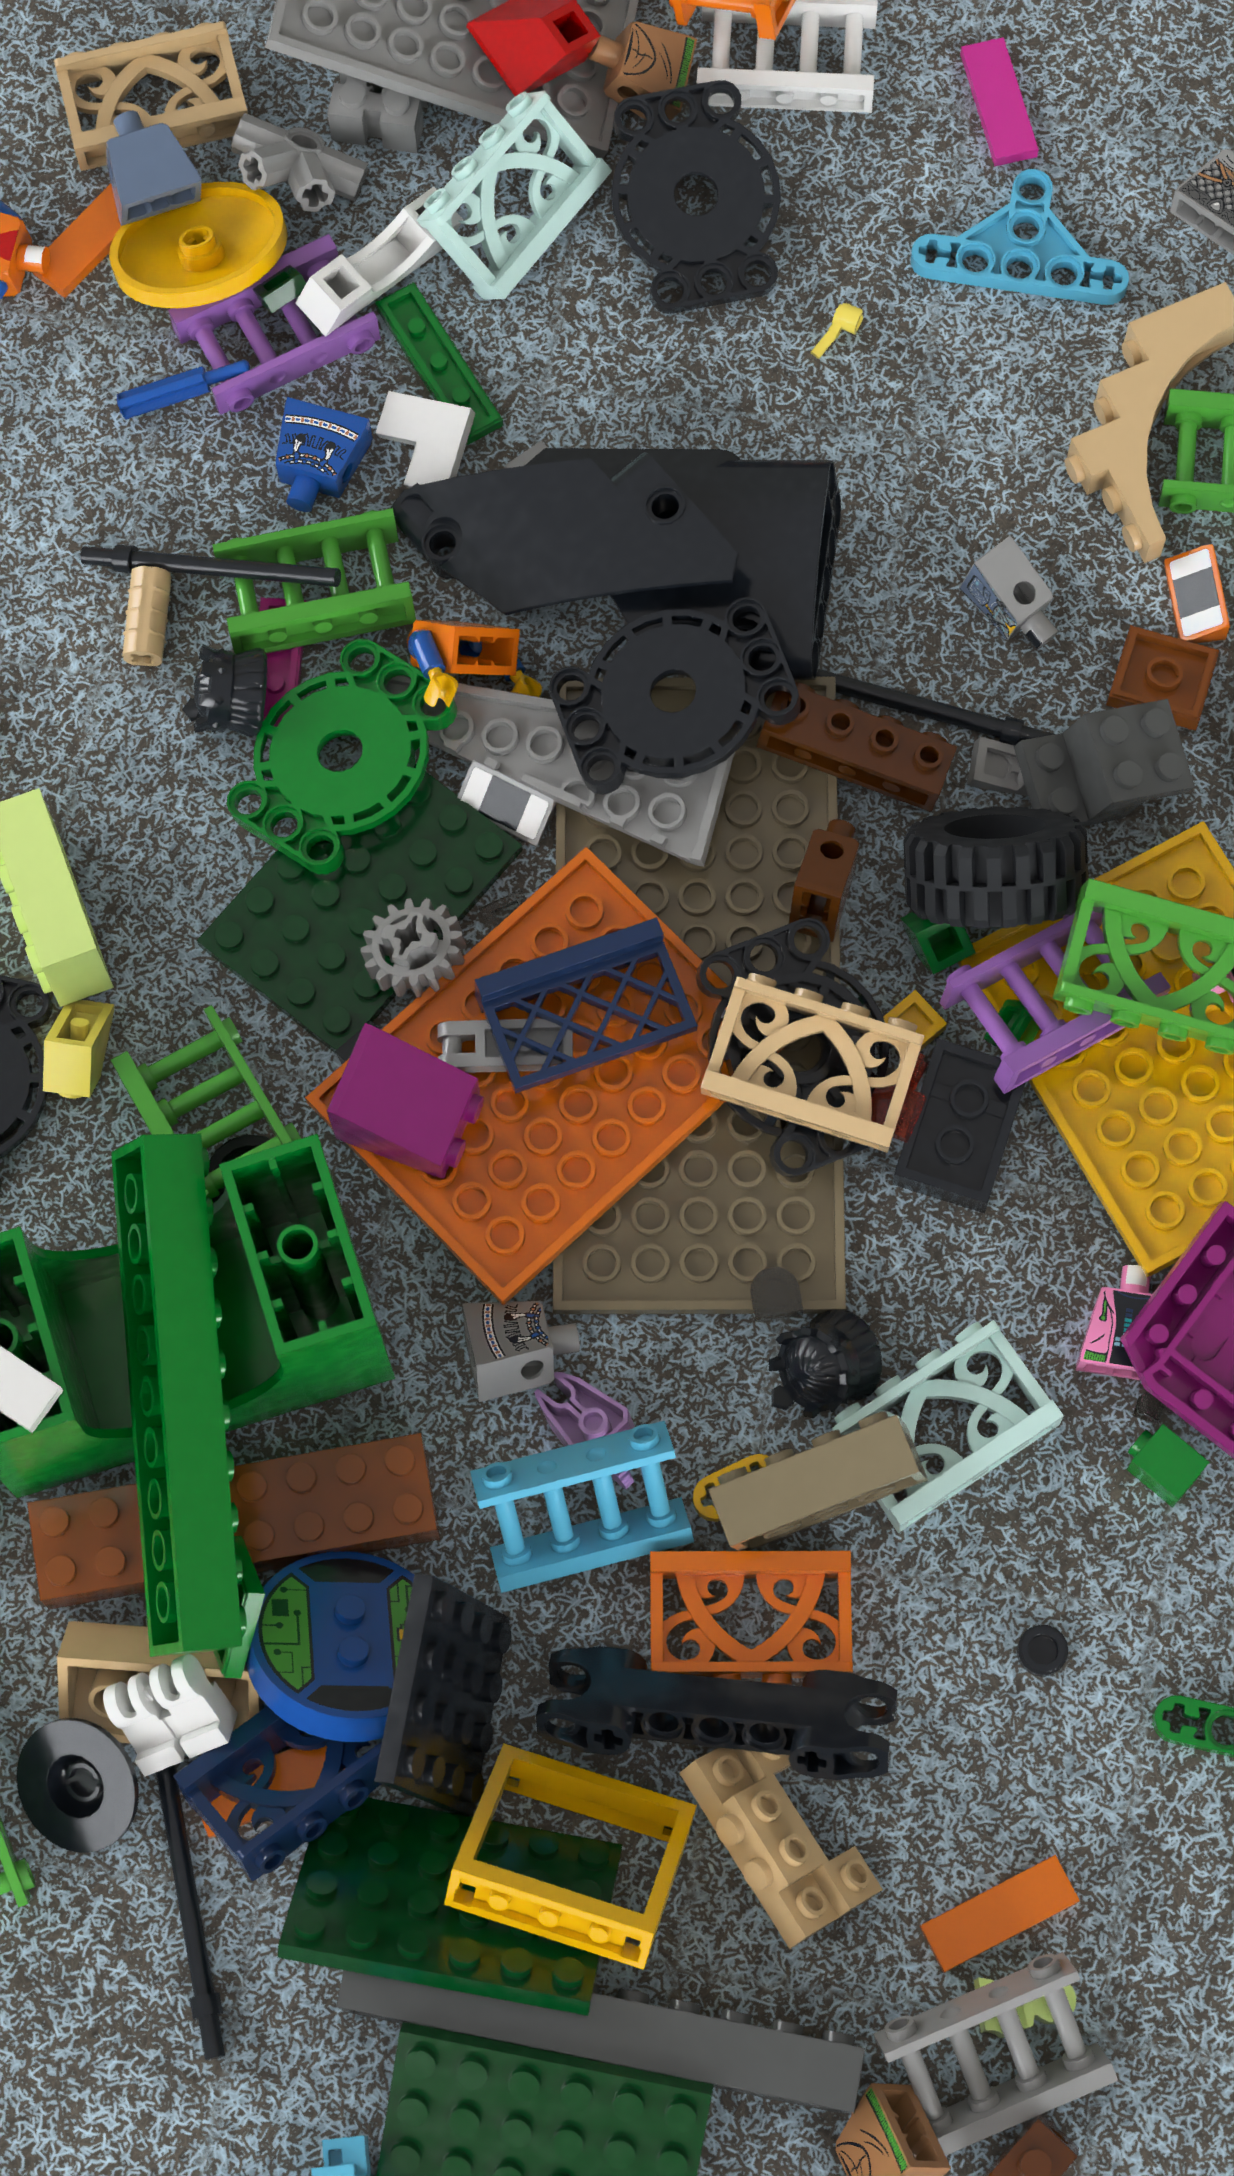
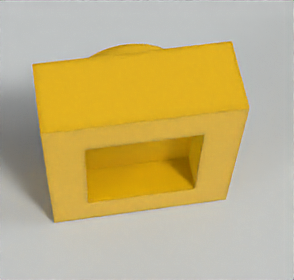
M916 990L883 1016L885 1023H888L889 1017H895L917 1025L916 1033L925 1036L920 1051L947 1028V1022Z

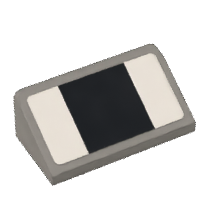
M477 760L472 761L457 797L471 805L506 833L535 847H538L556 812L557 804L553 799Z

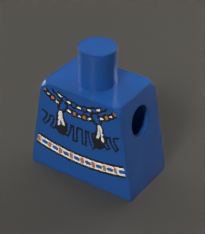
M287 397L276 455V469L279 481L292 485L286 500L290 507L298 511L310 512L318 493L336 498L341 497L371 445L373 437L368 418Z

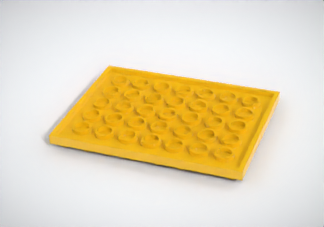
M1204 821L1094 879L1234 919V868ZM1062 919L1042 921V924L1030 926L1024 924L1010 928L1002 927L972 943L976 953L958 962V965L960 967L970 965L973 968ZM1134 924L1131 927V932L1137 938L1132 940L1124 939L1125 944L1129 945L1143 943L1148 939V931L1143 925ZM1167 932L1163 940L1152 950L1129 957L1143 980L1161 972L1171 986L1168 992L1170 994L1194 982L1192 977L1194 972L1184 963L1180 956L1177 944L1178 935ZM1196 942L1192 948L1194 956L1205 966H1212L1213 963L1202 959L1203 956L1210 954L1209 945L1204 942ZM1067 944L1061 947V950L1064 952V954ZM1096 955L1086 958L1081 963L1079 974L1089 988L1100 990L1106 988L1108 980L1102 973L1091 975L1102 964ZM1043 957L1021 969L1058 1020L1063 1019L1067 1023L1079 1016L1077 1013L1064 1009V1002L1053 999L1058 977ZM1004 978L982 990L997 1012L1000 1011L1007 999L1019 1000ZM1225 991L1218 994L1224 1003L1223 1012L1215 1005H1208L1205 1010L1207 1018L1219 1025L1228 1024L1234 1019V1005L1228 992ZM1190 1004L1173 1012L1190 1016ZM1140 1024L1139 1028L1125 1027L1029 1080V1083L1138 1265L1142 1267L1146 1276L1150 1277L1177 1262L1220 1202L1227 1201L1234 1207V1053L1226 1055L1210 1051L1204 1047V1041L1187 1037L1186 1041L1166 1039L1157 1034L1158 1028ZM1041 1029L1038 1031L1033 1041L1040 1038V1034L1042 1032Z

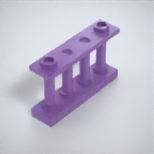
M329 234L281 256L266 275L241 292L205 305L168 309L173 330L180 343L183 344L189 340L198 341L212 369L230 364L213 332L215 328L231 320L238 322L261 365L236 377L221 381V384L211 388L215 405L220 415L230 410L232 412L245 410L254 402L255 398L347 354H362L368 351L375 341L380 339L378 320L374 312H370L360 318L354 315L326 337L324 335L317 337L304 312L295 304L297 301L295 298L281 307V310L301 346L277 357L253 314L255 309L263 306L254 293L253 288L288 265H291L300 272L307 283L313 274L338 257L337 247Z
M1092 911L1085 937L1088 945L1105 943L1103 932L1099 928L1102 924L1101 913ZM1075 913L1064 915L1061 921L973 968L970 965L958 968L946 979L947 984L939 1002L943 1009L946 1010L965 1000L1001 1050V1063L993 1079L1004 1094L1125 1028L1110 1021L1111 1015L1094 1010L1091 1015L1079 1014L1077 1018L1067 1023L1063 1019L1058 1020L1021 970L1043 957L1056 976L1059 977L1064 958V952L1061 950V947L1065 946L1068 942ZM1107 954L1096 955L1102 964L1111 963ZM1161 972L1143 980L1157 997L1167 995L1171 989L1170 984ZM1080 976L1082 982L1088 987V985L1085 983V981H1084V980L1082 979V977ZM1004 978L1041 1029L1040 1038L1029 1044H1026L1024 1041L1018 1042L983 993V989ZM1124 987L1117 995L1122 998L1133 1000L1126 992Z

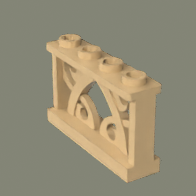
M224 21L216 23L205 22L196 25L194 28L172 33L160 32L150 38L132 42H116L109 47L88 52H72L66 57L54 60L72 142L81 171L107 165L106 142L111 138L119 136L113 123L114 119L118 116L117 114L126 111H137L144 128L159 123L167 124L182 148L233 137L244 113L248 114ZM216 55L220 60L217 70L212 75L201 80L199 77L206 72L208 67L207 59L201 64H194L191 60ZM146 74L167 79L183 88L170 98L165 112L162 114L150 116L140 106L123 102L130 90ZM227 78L232 98L219 100L211 88L219 85ZM103 81L97 88L88 86L90 94L95 98L103 99L102 103L85 101L76 93L79 85ZM185 101L187 103V106H191L188 108L177 110L178 107ZM78 111L97 115L95 129L82 131Z
M749 973L747 979L737 976L700 1087L701 1094L888 1153L925 1037L922 1034L916 1033L917 1025L895 1017H889L888 1023L869 1018L870 1010L851 1003L843 1002L841 1009L822 1003L824 996L803 988H796L794 994L775 988L777 981L760 974ZM755 1003L768 1005L775 1012V1018L770 1023H762L756 1016V1026L760 1033L766 1036L760 1043L752 1039L745 1032L741 1023L743 1011ZM788 1010L810 1016L788 1024ZM843 1027L864 1033V1035L854 1045ZM824 1033L840 1054L849 1076H835L824 1080L813 1089L807 1101L797 1098V1083L793 1069L776 1052L801 1038ZM734 1034L751 1051L730 1077L720 1072L732 1035ZM877 1042L890 1043L899 1053L900 1063L898 1068L885 1077H868L865 1068H876L886 1059V1057L883 1059L874 1058L870 1053V1047ZM767 1060L775 1064L784 1075L782 1084L777 1087H769L764 1083V1076L769 1072H774L771 1068L762 1065ZM896 1085L884 1125L872 1122L870 1088H886ZM840 1086H852L853 1094L850 1092H840L845 1099V1103L841 1107L836 1108L829 1105L826 1100L828 1090Z

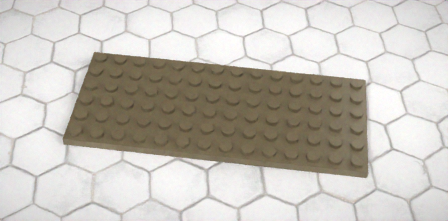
M689 677L664 678L654 686L651 694L652 702L655 707L665 712L681 711L693 701L696 685ZM816 677L815 680H794L795 682L808 685L816 694L832 700L836 699L835 677ZM598 678L599 681L603 682L604 678ZM575 680L565 683L560 689V697L564 700L577 699L584 691V684ZM776 692L767 698L766 706L769 709ZM758 716L754 729L744 744L734 753L704 867L693 865L557 803L556 873L587 847L703 961L713 953L789 923L794 885L812 833L815 829L827 830L829 822L833 819H838L837 777L756 747L765 722L763 718ZM840 923L834 941L830 942L828 950L820 960L834 964L839 968ZM799 932L795 933L794 943L800 952L813 954L817 951L819 947L818 938ZM760 945L754 947L751 951V963L756 969L764 972L773 969L776 958L769 947ZM717 962L708 966L728 986L730 985L732 974L726 965ZM814 969L812 973L823 975L824 971ZM835 977L834 981L841 984L840 979ZM815 1034L788 1044L778 1054L789 1063L793 1071H807L813 1068L820 1058V1042ZM725 1102L553 1260V1314H819L833 1309L846 1310L843 1158L801 1176L792 1178L782 1176L774 1170L769 1158L771 1146L777 1139V1136L763 1133L746 1123ZM745 1108L751 1115L761 1121L764 1120L765 1114ZM776 1120L773 1126L783 1129L787 1122ZM824 1133L825 1142L831 1149L843 1150V1138ZM789 1141L784 1143L780 1151L781 1160L790 1168H799L805 1162V1150L797 1142Z

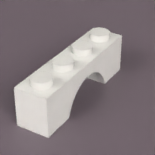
M434 186L403 208L397 217L360 251L347 258L342 254L309 278L295 304L325 337L443 249L426 228H422L417 222L418 217L425 210L424 202L437 190ZM456 211L451 217L452 227L455 231L461 225L459 221L464 220Z

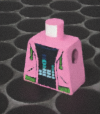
M1125 1265L1122 1267L1120 1289L1101 1288L1076 1363V1371L1140 1380L1120 1338L1152 1296L1149 1293L1151 1276L1147 1277L1141 1266Z

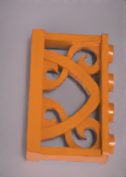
M650 1551L651 1671L741 1680V1678H762L764 1683L792 1685V1678H804L809 1672L815 1670L853 1673L851 1551ZM824 1578H837L838 1620L827 1613L814 1610L823 1587ZM663 1579H676L680 1595L687 1610L676 1613L663 1621ZM744 1579H756L759 1592L766 1603L776 1611L790 1615L771 1637L753 1649H749L731 1637L712 1617V1615L727 1610L735 1603L743 1589ZM786 1580L793 1585L792 1593L786 1595V1597L799 1599L797 1605L781 1601L774 1595L773 1588L777 1582ZM712 1581L723 1582L728 1590L727 1595L722 1600L705 1606L702 1599L707 1600L715 1597V1595L710 1594L708 1591L709 1583ZM693 1620L698 1628L692 1629L685 1634L681 1646L688 1641L696 1642L700 1648L699 1654L689 1660L678 1659L670 1653L667 1647V1638L677 1625ZM808 1620L825 1625L835 1637V1648L824 1659L809 1658L802 1650L803 1645L810 1640L821 1645L819 1636L813 1630L803 1628ZM715 1647L734 1662H710L714 1655ZM787 1647L792 1661H770Z

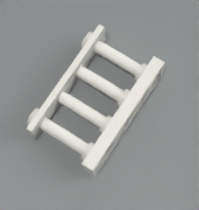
M796 0L783 25L802 26L798 72L773 70L774 40L759 38L758 31L755 69H730L732 23L756 24V18H752L751 13L702 7V22H714L712 67H698L697 84L716 80L731 82L739 89L741 107L872 113L874 75L861 74L863 28L876 29L878 0ZM819 27L845 28L842 74L817 72ZM725 93L713 94L708 101L709 106H734L732 98Z

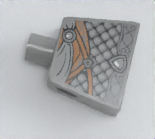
M1223 149L1178 186L1174 193L1170 212L1232 255H1234V152L1230 149Z

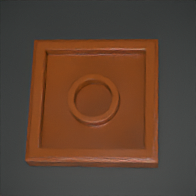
M1130 625L1106 706L1119 708L1168 699L1176 725L1196 731L1220 650Z

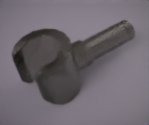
M1146 1392L1138 1397L1133 1415L1147 1422L1159 1424L1163 1411L1171 1414L1174 1412L1149 1392Z

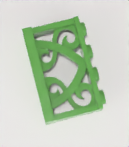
M1089 878L1079 890L1076 911L1053 999L1064 1002L1063 1008L1073 1013L1091 1015L1093 1010L1111 1015L1110 1021L1123 1027L1139 1028L1140 1024L1158 1028L1157 1034L1163 1038L1174 1041H1186L1187 1037L1204 1041V1047L1210 1051L1232 1055L1234 1053V1019L1228 1024L1219 1025L1207 1018L1205 1010L1208 1005H1215L1222 1012L1224 1011L1222 998L1217 993L1211 991L1217 985L1230 993L1234 999V981L1226 977L1234 967V919ZM1092 911L1101 913L1105 943L1091 944L1083 947ZM1140 924L1147 929V941L1140 944H1125L1124 939L1132 940L1137 938L1131 932L1132 925ZM1168 932L1178 935L1177 944L1182 960L1194 973L1201 977L1176 992L1157 997L1141 979L1129 956L1144 954L1152 950L1163 940ZM1196 942H1204L1209 945L1211 952L1208 956H1203L1202 959L1209 963H1214L1210 968L1202 964L1194 956L1192 948ZM1107 954L1111 963L1099 965L1091 974H1104L1108 980L1106 988L1096 990L1087 987L1080 978L1079 968L1081 963L1092 955ZM1124 987L1126 992L1133 1000L1122 998L1116 995L1120 993V991ZM1190 1004V1016L1173 1012Z

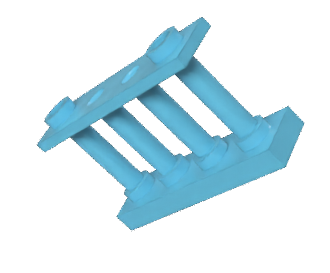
M665 1420L653 1424L638 1425L630 1430L507 1462L492 1463L484 1468L470 1471L479 1509L495 1506L504 1544L490 1547L501 1593L650 1554V1551H663L694 1543L691 1525L682 1497L668 1500L660 1462L674 1459L676 1456ZM640 1467L649 1506L620 1513L611 1475ZM592 1480L601 1518L572 1526L563 1487ZM543 1493L552 1531L523 1538L514 1500Z

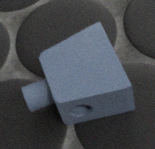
M126 111L114 119L113 123L119 136L111 138L106 142V162L121 226L201 201L202 179L167 124L159 123L144 128L137 111Z

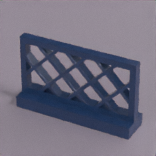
M657 917L475 979L477 1003L481 1013L485 1015L515 1094L697 1031L698 1025L663 942L664 934ZM657 957L663 971L657 987L632 977L638 963ZM628 967L625 974L618 971ZM604 975L621 983L611 1003L587 993L593 979ZM666 982L672 994L663 991ZM583 983L580 989L573 987L574 985ZM627 986L652 996L643 1016L618 1006ZM560 991L575 998L566 1019L541 1008L548 994ZM538 998L535 1005L528 1003V1001ZM658 999L678 1008L682 1022L665 1027L649 1020ZM582 1001L606 1011V1015L597 1032L572 1022ZM514 1006L530 1013L521 1033L518 1034L502 1027L496 1012ZM613 1015L638 1025L632 1039L620 1043L604 1036ZM536 1017L562 1026L552 1048L527 1038ZM644 1028L652 1031L650 1033L641 1035ZM568 1029L592 1041L586 1055L573 1058L558 1051ZM506 1039L515 1042L512 1052ZM599 1044L606 1047L604 1049L596 1051ZM522 1046L547 1056L540 1071L523 1077L520 1076L515 1060ZM553 1059L562 1062L550 1067Z

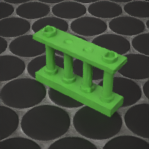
M1170 388L1164 409V425H1174L1179 430L1175 480H1163L1158 506L1169 507L1172 512L1179 514H1189L1196 510L1234 513V394ZM1201 428L1220 429L1224 433L1221 484L1194 482L1197 430Z
M393 508L380 511L372 510L346 518L247 538H233L227 542L212 544L215 558L297 565L296 562L323 557L325 567L339 568L341 571L340 585L338 587L329 586L331 597L304 602L301 584L281 582L286 606L259 611L253 579L234 578L241 615L226 618L234 653L237 654L256 648H261L266 653L413 624L416 620L409 581L394 583L386 544L399 542ZM368 548L377 588L349 593L341 553Z
M212 1005L204 1009L213 1029L212 1032L147 1067L143 1063L136 1067L128 1051L111 1059L117 1074L151 1134H175L171 1127L179 1123L177 1118L244 1082L254 1101L196 1132L201 1133L202 1147L208 1149L262 1118H265L275 1137L237 1158L301 1139L292 1122L283 1126L236 1045L243 1041L232 1020L228 1017L221 1021ZM224 1048L234 1066L168 1102L165 1098L156 1102L151 1092L159 1088L158 1082ZM220 1167L208 1173L207 1177H205L206 1197H209L211 1201L220 1195L218 1190L225 1187Z

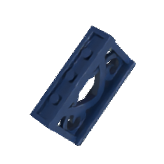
M266 1706L235 1729L231 1734L229 1743L203 1753L173 1776L185 1800L205 1821L251 1881H255L263 1874L271 1873L280 1867L289 1854L305 1842L317 1839L331 1822L346 1811L359 1807L372 1791L382 1785L375 1781L382 1741L358 1758L356 1757L357 1752L362 1747L370 1746L369 1741L341 1742L317 1736L303 1737L301 1735L304 1731L288 1724ZM286 1746L298 1750H315L327 1746L324 1765L315 1787L304 1790H268L276 1773L275 1754ZM260 1765H263L264 1769L261 1776L259 1777L257 1782L253 1786H251L255 1782L257 1777L255 1774H248H250ZM220 1795L237 1803L231 1811L227 1822L211 1804ZM252 1808L255 1809L252 1815V1825L255 1832L258 1826L265 1821L272 1822V1824L248 1841L240 1836L239 1829L243 1817Z

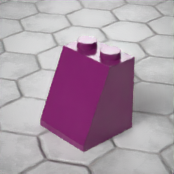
M365 1023L327 1109V1114L336 1139L444 1179L449 1166L456 1168L461 1160L466 1145V1140L461 1139L468 1122L475 1124L484 1103V1097L479 1095L478 1078L375 1026Z

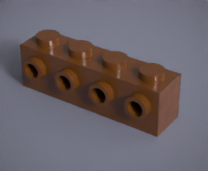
M795 682L802 705L798 716L790 723L784 725L771 724L765 720L756 747L932 812L938 800L957 746L948 743L939 734L933 732L920 733L904 727L902 722L894 717L872 715L860 710L851 701L845 699L832 700L816 694L811 687ZM776 691L770 709L774 711L784 710L791 703L792 696L785 691Z

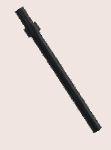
M119 544L114 549L84 546L80 553V560L84 565L113 567L115 572L131 573L135 567L149 566L159 567L174 573L338 587L341 582V571L339 568L139 551L136 546Z
M818 669L817 677H835L836 693L998 737L1000 738L999 742L1015 746L1021 740L1054 735V733L1025 726V721L1006 716L1005 720Z
M173 1765L156 1772L194 1993V1997L189 1999L192 2018L199 2022L205 2060H212L225 2056L218 2016L223 2014L220 1992L214 1993L180 1791L173 1776L176 1774V1768Z

